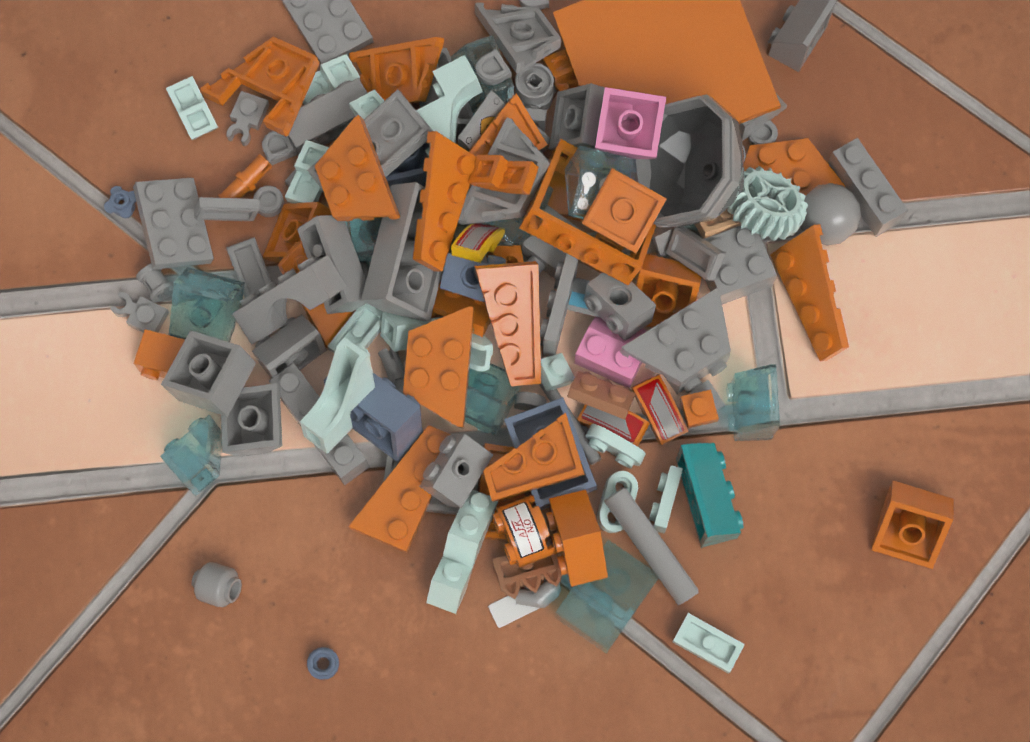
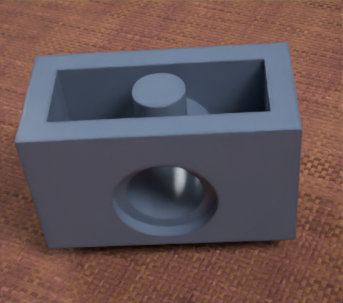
M448 252L440 288L484 302L479 282L474 276V266L506 264V259L495 255H488V258L484 257L481 263L452 256V253Z

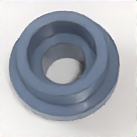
M317 648L308 657V671L316 679H330L339 669V658L330 648ZM322 658L329 660V666L325 670L318 668V662Z

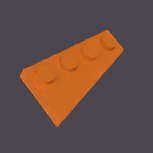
M430 131L427 134L426 142L430 144L429 158L424 159L423 171L427 172L425 190H421L419 201L422 203L423 211L422 218L417 219L413 260L433 271L442 272L470 186L468 181L474 170L477 157L437 131Z

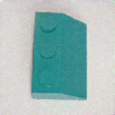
M715 443L681 445L676 462L679 468H683L681 479L701 548L737 539L741 534L740 529H743L744 525L740 511H734L731 499L735 498L731 481H726L723 469H726V463L722 451L717 452Z

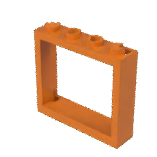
M560 139L548 158L550 165L526 210L519 228L614 279L629 285L642 268L656 225L653 223L638 252L634 253L631 251L628 256L539 209L555 171L584 185L582 182L583 175L587 172L593 173L596 177V182L589 189L597 193L600 181L607 177L611 168L630 178V175ZM561 152L568 155L567 159L560 156Z

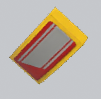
M486 223L470 224L451 245L452 256L481 263L488 251L494 252L505 234V228Z

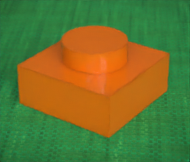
M711 389L680 397L687 428L718 422L719 417Z

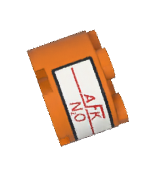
M533 495L496 508L497 513L493 514L492 520L498 536L505 534L507 544H504V551L510 566L517 564L520 568L555 554L553 545L547 547L546 544L548 542L546 537H549L550 533L539 506L533 508L531 506L535 501Z

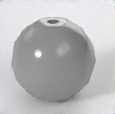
M833 183L816 186L806 195L804 201L808 204L807 214L800 227L804 232L812 225L820 224L823 233L820 236L821 244L827 246L841 244L858 229L861 219L860 204L855 195L844 186Z

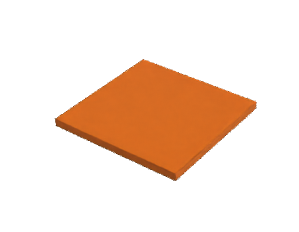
M582 0L553 12L579 86L592 83L604 88L666 97L665 105L707 94L730 112L739 124L781 108L740 0ZM605 157L607 164L620 171L630 167V160Z

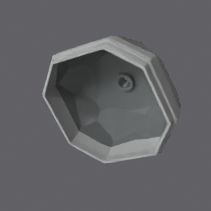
M707 94L666 104L657 158L630 160V178L667 198L654 221L657 227H680L714 220L731 206L737 199V196L743 191L744 151L739 123L730 112Z

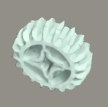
M758 166L755 170L748 167L744 171L743 191L737 196L735 202L728 207L727 211L733 214V221L741 223V229L747 228L751 231V235L757 233L762 239L769 236L771 240L775 241L778 237L785 240L788 236H792L798 231L805 220L808 204L804 201L806 195L799 192L800 186L791 183L792 178L786 179L782 176L781 172L776 174L771 168L764 171L762 167Z

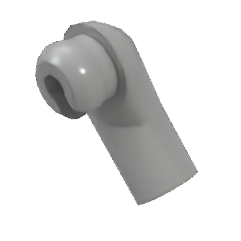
M545 579L536 593L531 590L520 589L516 604L545 608L559 596L561 592L560 583L556 587Z

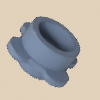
M114 186L110 190L111 196L109 201L104 204L105 211L109 214L114 212L122 218L131 217L136 207L134 191L128 192L122 190L120 186ZM124 200V203L119 204V201Z

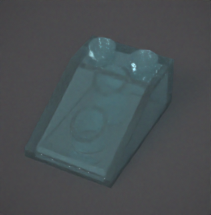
M610 540L603 546L608 578L573 586L555 612L556 619L606 654L659 579L652 569Z

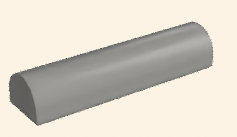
M620 488L604 500V503L677 605L683 604L699 593L696 585L626 488Z

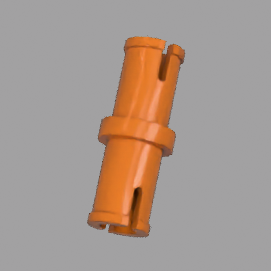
M258 154L242 172L238 171L234 175L236 179L217 197L241 199L248 191L252 192L256 188L254 185L273 166L262 155Z

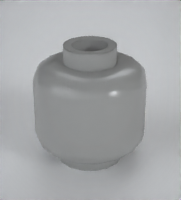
M209 562L197 570L192 578L195 597L201 602L216 607H226L230 603L235 602L241 592L242 583L235 569L225 565Z

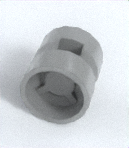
M535 63L522 72L517 73L515 93H517L524 106L534 105L541 108V110H548L553 102L554 78L552 72L546 66Z

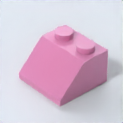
M605 87L594 155L623 160L656 159L666 97Z
M595 316L578 347L574 364L630 388L642 362L630 355L628 358L625 357L620 350L624 345L647 332V330L641 329L624 341L618 334L613 333L608 328L602 318Z

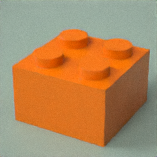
M586 489L549 498L551 512L546 513V518L550 531L555 530L550 539L555 549V554H561V556L557 557L561 576L567 574L571 587L608 578L601 531Z

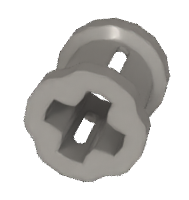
M148 264L138 272L136 278L147 287L151 293L150 299L152 302H161L171 296L176 287L172 282H168L161 272L162 269H153L152 264Z

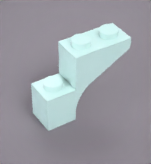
M465 55L432 71L437 81L432 86L439 99L416 110L433 131H437L454 143H456L457 118L460 110L470 99L483 92L478 78ZM430 147L427 148V149H425V151H426L428 157H429Z
M382 312L380 336L394 352L406 350L408 332L444 316L432 318L430 321H422ZM472 333L470 368L476 371L489 370L491 356L493 355V344L485 335L480 337Z
M345 337L337 345L323 392L313 408L300 421L304 437L326 454L353 428L350 418L351 411L375 388L370 353L362 344H354Z
M472 490L462 508L459 509L448 532L443 557L431 580L426 603L456 614L465 595L475 561L498 504V501L492 502L491 496Z

